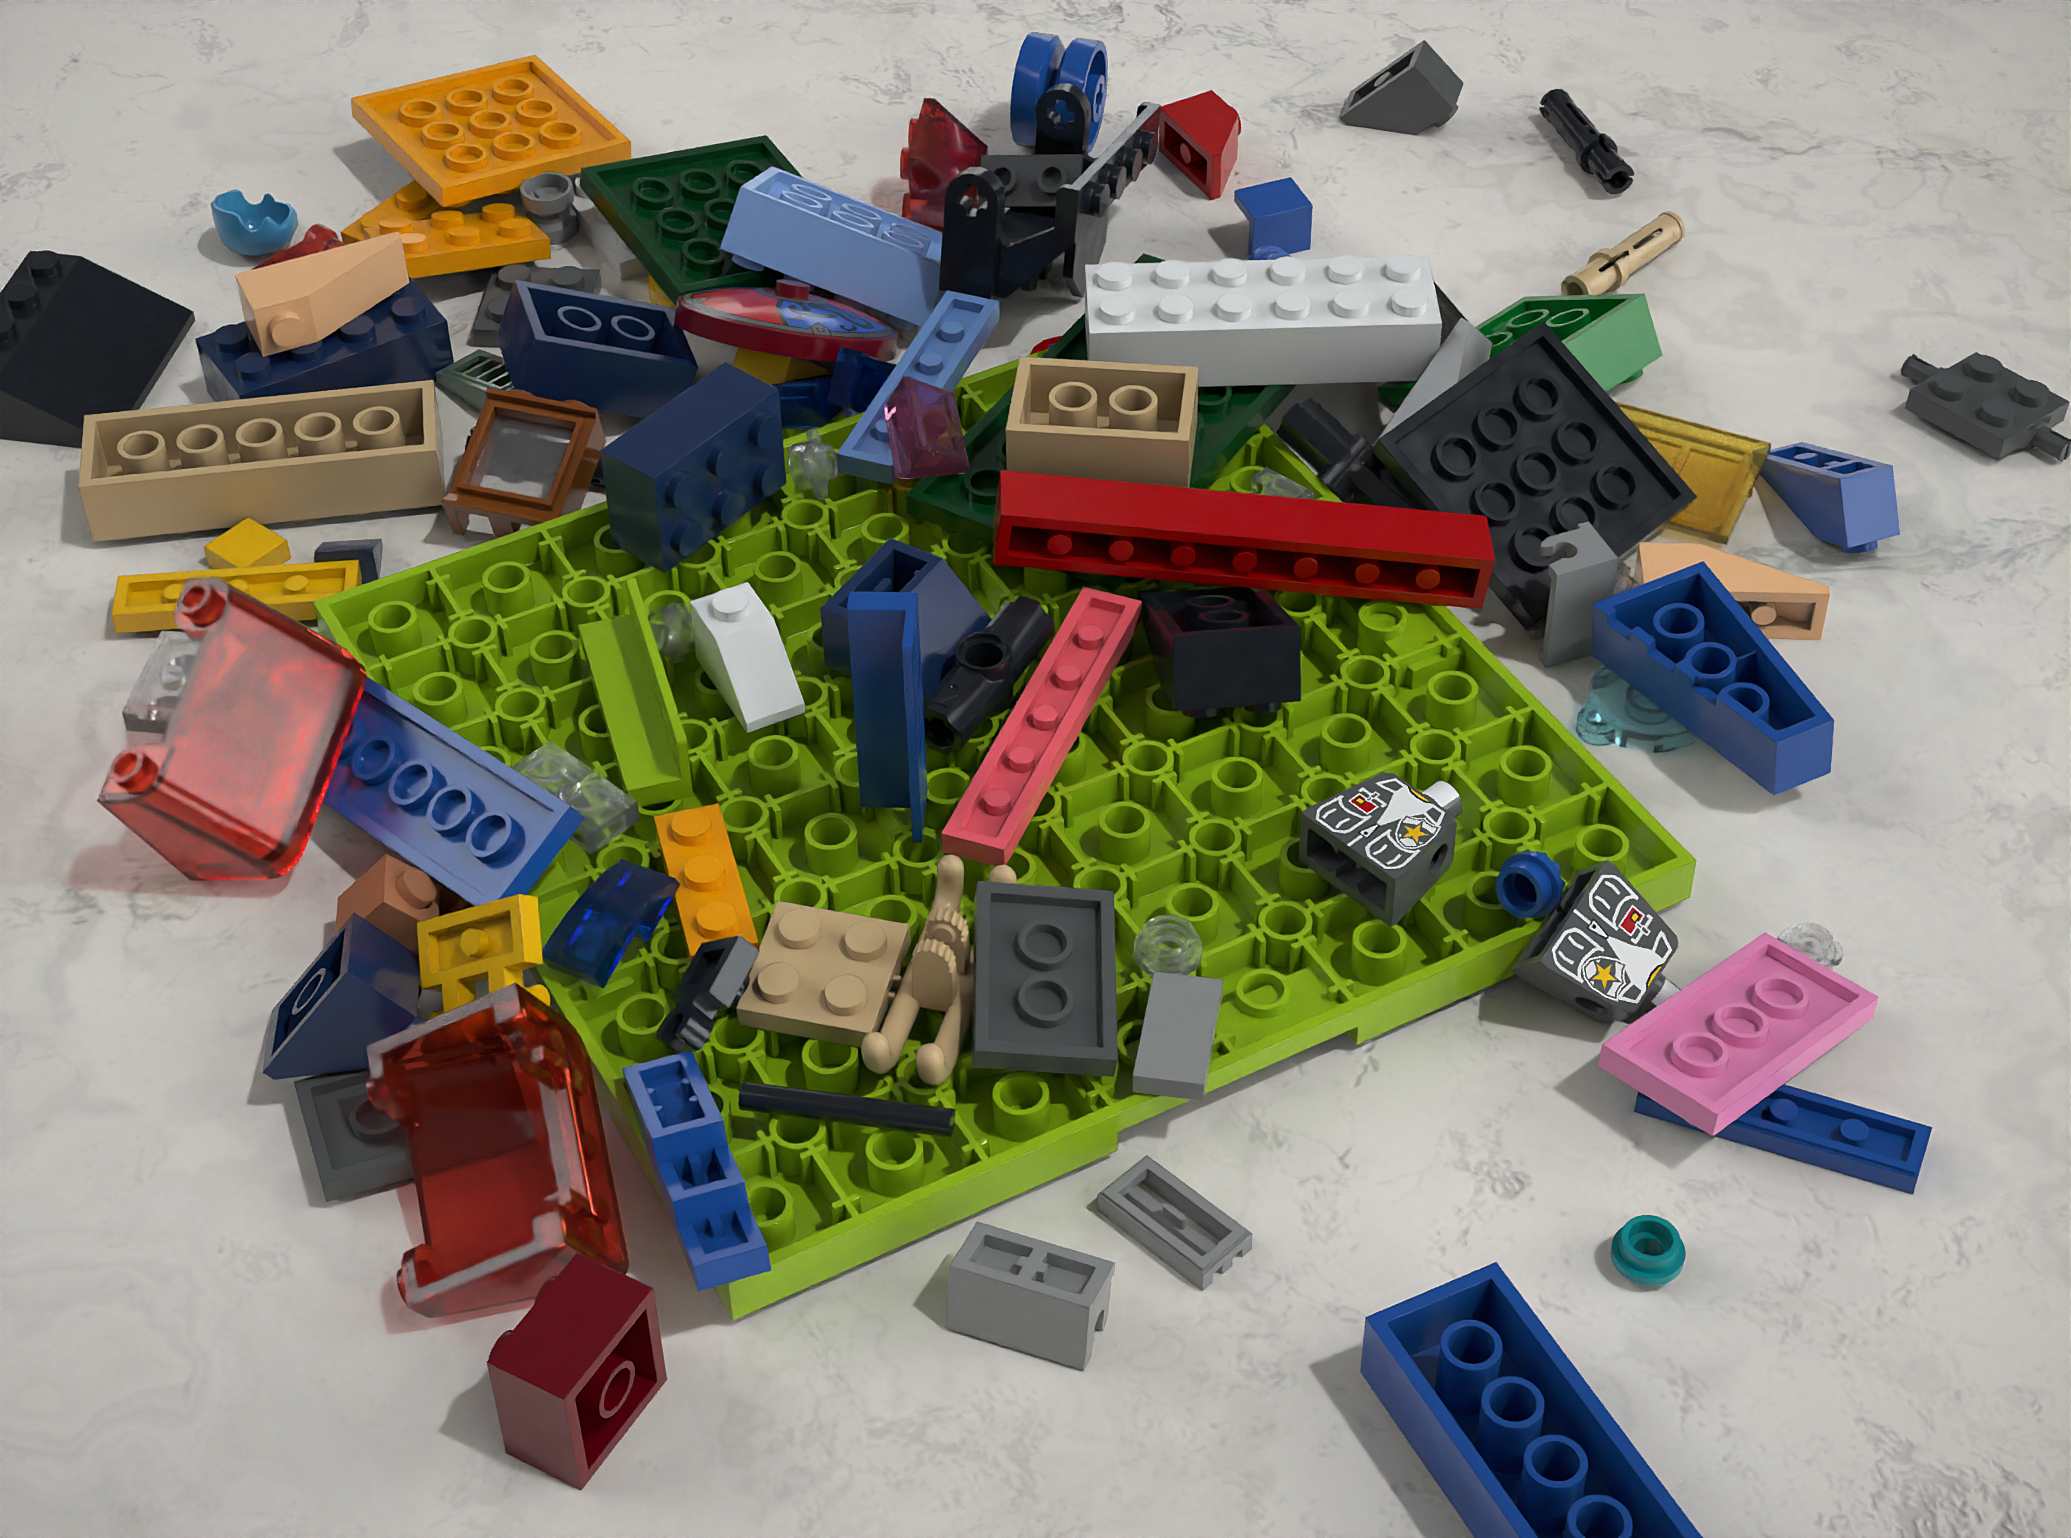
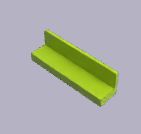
M635 577L626 579L630 615L578 625L581 646L629 809L693 796L685 732Z

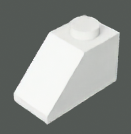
M748 582L720 590L717 593L690 602L696 659L747 733L805 713V703L775 620Z

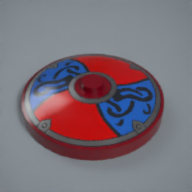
M777 280L776 288L731 287L684 294L677 298L674 323L679 328L712 341L763 353L827 362L881 363L891 361L896 356L899 333L894 328L843 303L809 294L810 285L791 280Z

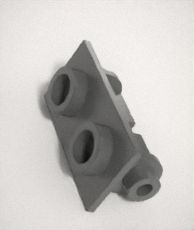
M1082 154L982 155L981 167L992 171L1000 179L1005 190V208H1056L1057 190L1063 184L1072 185L1082 175L1084 156ZM978 195L977 207L979 208L987 201V198H982Z

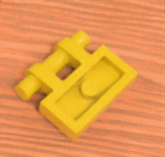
M516 894L417 922L421 989L442 992L443 1009L433 1012L429 1017V1029L435 1037L443 1038L452 1035L456 1038L485 1030L486 1026L497 1023L505 1028L521 1025L531 1020L533 1014L546 1011L549 1008L550 995L543 985L538 984L530 987L523 985L522 970L543 965L538 897ZM488 979L490 997L479 1000L477 998L476 982Z

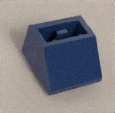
M889 538L820 608L825 666L852 677L847 618L849 592L918 593L924 702L956 664L955 648L958 642L966 635L982 632L992 619L943 558Z

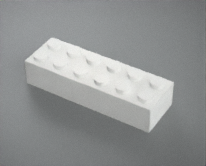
M1406 253L1395 254L1389 257L1340 255L1334 258L1298 259L1287 256L1276 260L1225 258L1219 261L1205 262L1165 260L1161 263L1132 264L1111 261L1104 264L1085 265V327L1088 361L1199 367L1198 387L1418 381L1440 349L1442 321L1429 255L1414 256Z

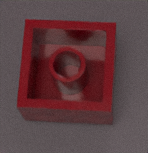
M578 1252L558 1276H551L544 1282L538 1291L532 1308L513 1330L505 1331L497 1339L487 1361L506 1454L580 1491L585 1487L667 1381L653 1287Z

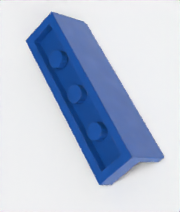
M849 592L847 618L861 807L911 808L912 842L923 843L928 787L918 593Z

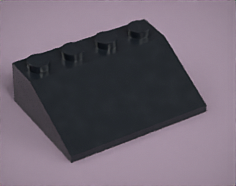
M49 250L29 251L0 292V439L82 448L84 415L132 411L141 408L195 322L194 311L82 256L58 254Z

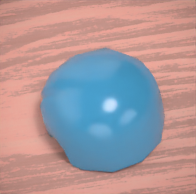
M231 190L217 195L210 204L215 228L222 243L230 251L241 255L261 256L280 250L290 242L298 227L295 209L289 203L275 201L269 193L264 195L260 203L251 204L244 198L240 190Z

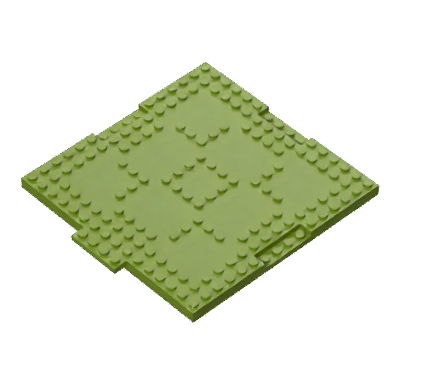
M1050 348L1025 357L1041 358ZM1019 359L961 378L893 485L869 481L865 478L838 472L837 453L865 412L846 418L835 403L832 402L782 419L787 483L666 573L612 544L607 501L313 602L320 637L329 653L563 800L585 818L526 894L538 897L543 965L528 969L537 984L543 985L548 990L550 1005L556 1015L558 1032L667 1212L668 1209L642 1137L622 1068L674 1055L671 1050L655 1039V1036L662 1021L677 1006L671 1000V997L690 965L656 836L654 816L719 803L759 942V948L777 901L909 924L911 942L899 974L903 978L933 906L937 885L938 862L945 855H952L942 852L941 833L1083 587L1138 600L1137 591L1215 586L1213 584L1127 577L1113 592L1057 570L995 565L994 546L907 514L906 494L1015 384ZM1265 423L1258 428L1205 488L1207 490L1342 502ZM889 538L943 558L991 619L994 618L1006 602H1013L1019 595L1039 601L1043 610L1053 617L1054 634L1013 684L1014 699L1008 709L1000 714L988 716L964 747L952 750L949 755L929 749L925 742L928 792L923 843L912 842L911 808L861 807L852 677L829 668L824 663L820 608ZM635 577L685 732L693 796L629 809L581 646L578 625L630 615L626 579ZM746 582L750 584L775 620L805 703V713L749 733L743 728L696 659L690 602ZM1265 589L1300 626L1301 701L1282 703L1281 710L1270 713L1249 712L1244 709V706L1222 707L1218 715L1206 718H1192L1182 715L1181 711H1175L1162 694L1147 635L1141 620L1007 863V866L1015 871L1016 884L1114 891L1118 1061L1114 1077L972 1067V1021L951 1075L939 1085H930L919 1077L916 1054L922 1045L934 1043L946 1012L920 1007L897 1063L888 1072L877 1074L865 1066L860 1047L739 1025L736 1010L739 1000L727 1009L718 1010L712 1020V1032L704 1046L700 1050L695 1051L685 1043L680 1053L692 1051L723 1118L728 1146L745 1181L749 1207L768 1248L771 1271L713 1288L732 1320H736L1118 1151L1119 1131L1192 1100L1133 1092V1072L1154 972L1223 980L1222 1000L1205 1089L1206 1094L1344 1032L1358 1045L1516 975L1511 971L1512 967L1546 918V916L1540 918L1516 917L1507 912L1497 898L1495 883L1501 867L1508 858L1518 852L1536 851L1546 853L1552 861L1561 864V879L1566 882L1563 891L1577 870L1609 860L1619 869L1655 912L1690 898L1697 860L1446 606ZM1383 772L1394 773L1420 792H1423L1438 781H1444L1457 791L1462 801V812L1455 817L1457 827L1454 856L1449 870L1392 927L1299 860L1301 812ZM959 857L964 865V886L958 914H962V918L967 920L966 925L969 926L967 931H969V948L971 952L974 945V897L977 881L989 882L990 872L996 866ZM891 1004L888 1005V1008H887V1011H886V1014H885L883 1023H884L885 1018H886V1016H887V1014H888V1011H889V1009H890V1007H891ZM743 1081L953 1108L955 1109V1125L952 1137H943L739 1109V1092Z

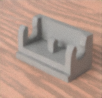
M1589 521L1578 524L1575 530L1546 538L1540 546V556H1552L1557 552H1567L1566 558L1549 564L1548 575L1551 578L1547 618L1536 622L1530 630L1531 640L1544 638L1543 647L1539 648L1538 659L1545 668L1593 655L1592 603L1613 596L1618 557Z
M977 1221L949 1265L945 1328L1084 1370L1092 1354L1094 1329L1103 1331L1106 1324L1115 1262Z

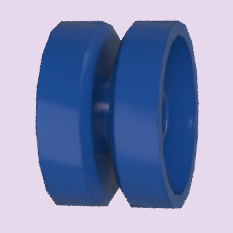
M1031 32L1026 36L1021 46L1012 83L1010 128L1013 141L1020 146L1035 148L1037 128L1035 108L1037 101L1050 87L1059 83H1069L1079 87L1086 94L1091 105L1088 153H1090L1098 138L1106 102L1108 83L1106 46L1102 41L1076 38L1071 41L1065 50L1058 35ZM1061 100L1052 108V111L1060 114V122L1066 123L1072 116H1075L1074 112L1066 109V101Z

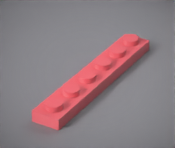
M1083 587L941 833L942 852L993 866L1007 865L1142 620V601Z

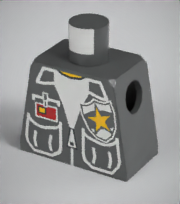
M1383 772L1301 812L1299 860L1392 927L1449 870L1454 856L1457 827L1455 817L1462 812L1461 798L1457 791L1444 781H1438L1423 792H1420L1394 773Z
M1609 860L1577 870L1563 891L1559 905L1546 916L1511 969L1521 979L1592 1020L1603 1024L1630 1018L1638 1008L1644 1013H1648L1681 990L1662 974L1663 969L1678 948L1676 934Z

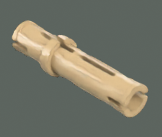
M1662 212L1658 215L1659 217L1637 232L1632 233L1613 248L1600 249L1589 257L1586 266L1574 274L1568 275L1565 278L1566 280L1562 281V295H1600L1605 291H1616L1626 283L1628 275L1650 262L1672 245L1682 241L1681 239L1685 236L1683 221L1673 212Z

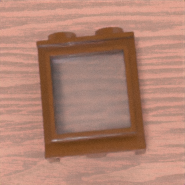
M487 387L486 401L448 494L441 501L452 532L465 535L470 522L468 518L470 514L488 517L494 535L499 538L519 531L521 524L534 526L580 510L601 457L600 450L604 448L606 443L597 408L589 407L576 400L561 402L535 397L531 393L519 389L504 391Z

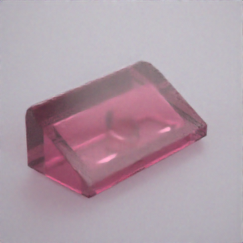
M903 376L884 407L896 477L913 479L965 473L969 468L954 393L909 376Z

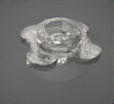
M814 428L807 431V442L793 444L790 447L789 467L796 487L800 491L813 489L815 496L819 500L827 498L828 482L831 479H835L838 473L837 458L830 444L822 445L820 433Z

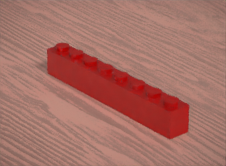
M1005 470L1000 471L993 519L995 565L1475 609L1483 608L1495 563L1487 516Z

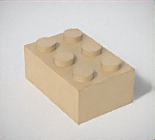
M1020 357L1006 426L1007 471L1189 488L1197 428L1199 367Z

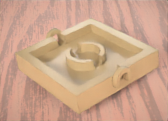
M777 901L760 945V952L748 972L750 977L749 985L736 1007L739 1025L861 1048L862 1040L867 1034L880 1031L888 1005L892 1004L902 981V976H899L911 942L909 924Z

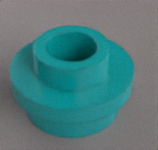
M1641 1215L1630 1219L1616 1232L1612 1240L1610 1255L1614 1267L1626 1279L1641 1285L1656 1286L1672 1281L1681 1273L1686 1251L1677 1229L1669 1221L1654 1215Z

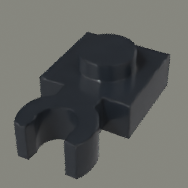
M741 935L701 943L671 997V1000L677 1006L662 1021L655 1039L674 1054L680 1053L685 1043L695 1051L700 1050L712 1032V1020L716 1012L731 1007L745 993L750 982V977L747 974L760 951Z

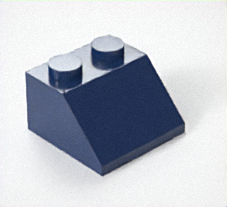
M354 912L273 1008L262 1073L273 1080L372 1068L376 1066L390 1048L396 1052L400 1051L410 1041L420 1023V1017L417 1015L418 999L422 992L419 985V955Z

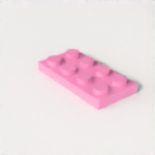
M1765 932L1604 1042L1601 1046L1597 1066L1713 1137L1873 1019L1879 997Z

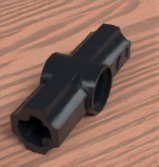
M1311 397L1301 403L1294 404L1282 417L1281 425L1276 431L1278 437L1317 473L1316 476L1342 502L1422 510L1371 451L1373 446L1357 433L1354 436L1351 435L1333 415L1327 412L1319 403L1317 404Z
M1019 595L1015 601L1006 602L982 632L966 635L958 642L955 648L956 664L923 702L925 742L929 749L945 755H949L954 749H962L988 716L1000 714L1011 706L1014 699L1013 684L1054 634L1053 617L1043 610L1039 601Z

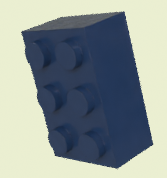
M514 280L496 335L514 389L524 390L535 397L561 402L565 400L580 401L589 407L597 408L598 414L610 412L629 415L639 421L644 420L691 387L698 369L697 362L683 329L674 323L675 310L673 307Z
M725 362L602 448L600 453L612 544L666 573L785 485L787 482L779 389Z

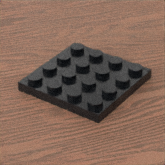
M1544 321L1379 438L1371 449L1422 510L1487 516L1495 556V563L1488 587L1526 631L1536 622L1547 616L1551 578L1548 575L1549 564L1566 558L1567 552H1557L1552 556H1540V546L1543 540L1553 535L1575 530L1578 524L1589 521L1618 557V560H1620L1637 547L1639 542H1643L1689 507L1697 498V495Z

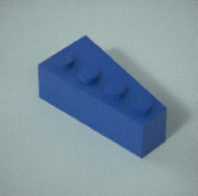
M1704 561L1592 603L1593 657L1772 795H1777L1831 773L1834 719Z

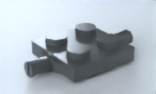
M1977 352L1945 369L1943 367L1937 368L1918 358L1915 354H1912V357L1909 356L1903 363L1901 375L1919 383V385L1910 389L1905 409L1998 460L2016 449L2037 447L2057 458L2060 462H2063V460L2070 456L2071 438L2068 439L2050 429L2064 421L2070 401L2051 392L2045 384L2035 380H2028L2004 367L1996 358L1981 355Z

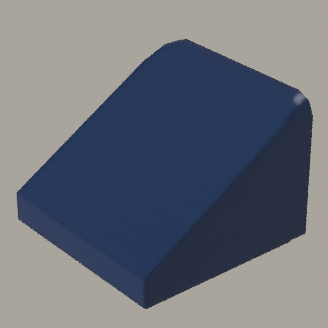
M382 538L322 542L314 551V562L359 560L362 584L380 579L383 550Z

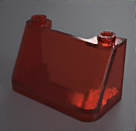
M214 577L190 578L186 580L174 612L175 624L187 636L197 639L203 638L163 740L161 743L135 745L119 753L111 763L97 802L190 881L276 879L288 873L299 862L305 851L364 691L367 679L366 669L345 647L225 580Z
M515 982L366 1046L371 1074L366 1079V1089L370 1101L380 1114H388L394 1121L407 1129L425 1244L412 1247L403 1253L401 1260L402 1268L397 1271L396 1281L398 1290L408 1308L427 1318L434 1319L533 1300L536 1298L544 1282L551 1276H558L577 1252L625 1275L628 1273V1250L591 1062L582 1037L566 1018Z

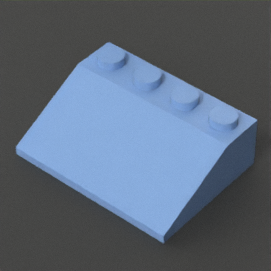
M773 166L740 187L720 249L733 254L732 261L736 264L755 271H763L764 266L784 273L783 280L810 285L809 291H813L815 286L833 292L835 293V301L860 311H864L866 306L886 313L885 320L899 328L912 331L916 329L917 325L923 327L946 293V291L939 290L942 232Z

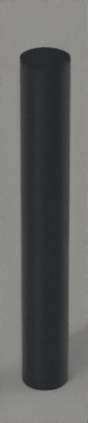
M743 1081L739 1092V1109L943 1137H952L955 1125V1109L746 1081Z

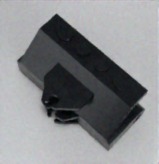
M1059 83L1050 87L1037 101L1035 108L1037 128L1034 155L1082 154L1084 156L1082 175L1072 185L1063 184L1057 190L1056 208H1010L1004 214L1005 190L1000 179L992 171L983 167H969L961 171L947 186L945 194L939 290H949L991 300L994 297L1005 299L1019 287L1020 290L1031 292L1037 289L1039 279L1045 280L1054 260L1065 252L1063 278L1072 296L1083 298L1085 294V265L1099 264L1106 243L1109 206L1115 199L1119 200L1124 189L1131 182H1135L1140 172L1147 164L1151 165L1155 159L1158 147L1161 105L1142 102L1137 108L1136 119L1099 157L1092 158L1088 155L1091 105L1086 94L1079 87L1069 83ZM1061 100L1066 101V109L1075 114L1066 123L1060 122V114L1052 111V108ZM973 185L978 187L979 196L987 198V201L978 209L973 208V201L970 197L964 196V193Z

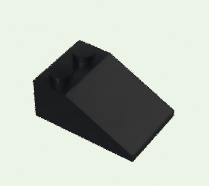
M1215 585L1137 591V599L1142 601V621L1162 694L1175 711H1181L1182 715L1192 718L1216 716L1220 713V708L1244 706V709L1249 712L1270 713L1281 710L1282 703L1301 701L1300 626L1265 589Z

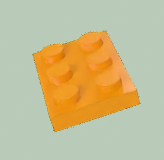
M506 203L489 204L482 208V212L463 214L455 210L438 211L431 215V219L413 222L403 217L387 218L381 220L377 227L363 228L364 240L399 232L402 237L408 276L411 279L551 259L550 238L516 207Z

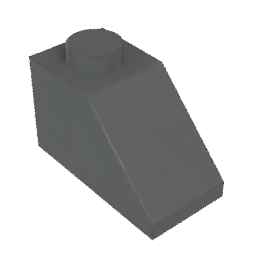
M1423 40L1350 91L1340 119L1348 126L1418 135L1432 124L1436 128L1444 125L1454 116L1458 110L1456 103L1464 83L1433 48Z

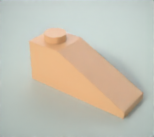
M398 231L235 274L245 322L263 357L319 342L409 284L402 237Z
M1639 542L1632 588L1704 561L1767 639L1821 640L1830 597L1829 586L1703 544Z

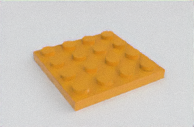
M536 55L351 98L352 117L442 207H459L467 205L471 200L493 194L505 195L514 193L520 188L524 180L545 172H557L568 176L580 173L581 168L631 159V141Z

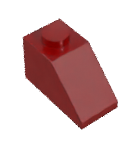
M1213 90L1161 106L1159 151L1210 200L1220 198L1237 160L1238 136L1241 133L1239 114Z

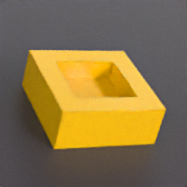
M249 517L204 546L207 563L214 569L282 565L291 559L288 541Z

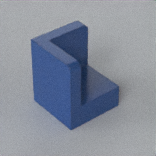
M1291 177L1235 190L1234 202L1249 221L1248 255H1252L1256 249L1265 245L1280 247L1288 254L1310 249L1313 205Z

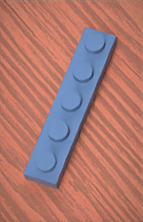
M949 290L946 291L838 451L837 465L839 473L893 485L1000 320L999 301Z

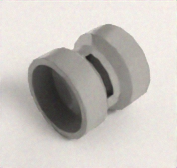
M545 172L524 180L520 185L522 205L528 210L525 216L550 238V245L561 244L572 239L578 232L576 212L570 207L574 201L573 185L570 178L562 173Z

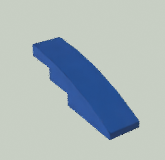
M689 1050L622 1068L627 1090L662 1196L698 1291L771 1271L768 1248L749 1207L745 1181L728 1146L723 1118L692 1051Z

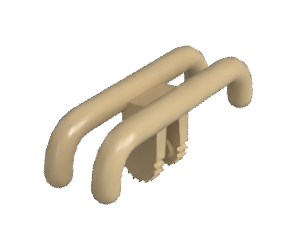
M945 855L938 862L936 893L932 909L880 1033L871 1032L862 1040L861 1053L864 1064L874 1073L884 1074L895 1066L903 1051L919 1009L923 1007L946 1012L934 1043L922 1045L916 1054L919 1077L930 1085H939L951 1075L972 1024L974 945L970 952L969 931H967L969 926L966 925L967 920L962 918L963 915L958 914L964 886V865L961 859L955 855ZM998 865L990 872L989 882L1016 884L1015 871L1007 865Z

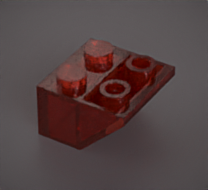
M924 98L919 118L910 119L908 131L909 147H903L900 156V178L909 180V192H905L903 196L902 217L943 232L944 203L947 186L961 171L969 167H981V156L988 155V146L935 98ZM973 185L964 193V196L970 197L973 201V208L978 209V187Z

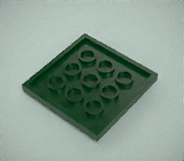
M767 135L581 168L579 182L581 189L675 306L677 298L684 294L731 287L776 288L777 280H783L784 273L764 266L763 271L745 268L732 261V253L720 249L742 185L772 166L803 178Z

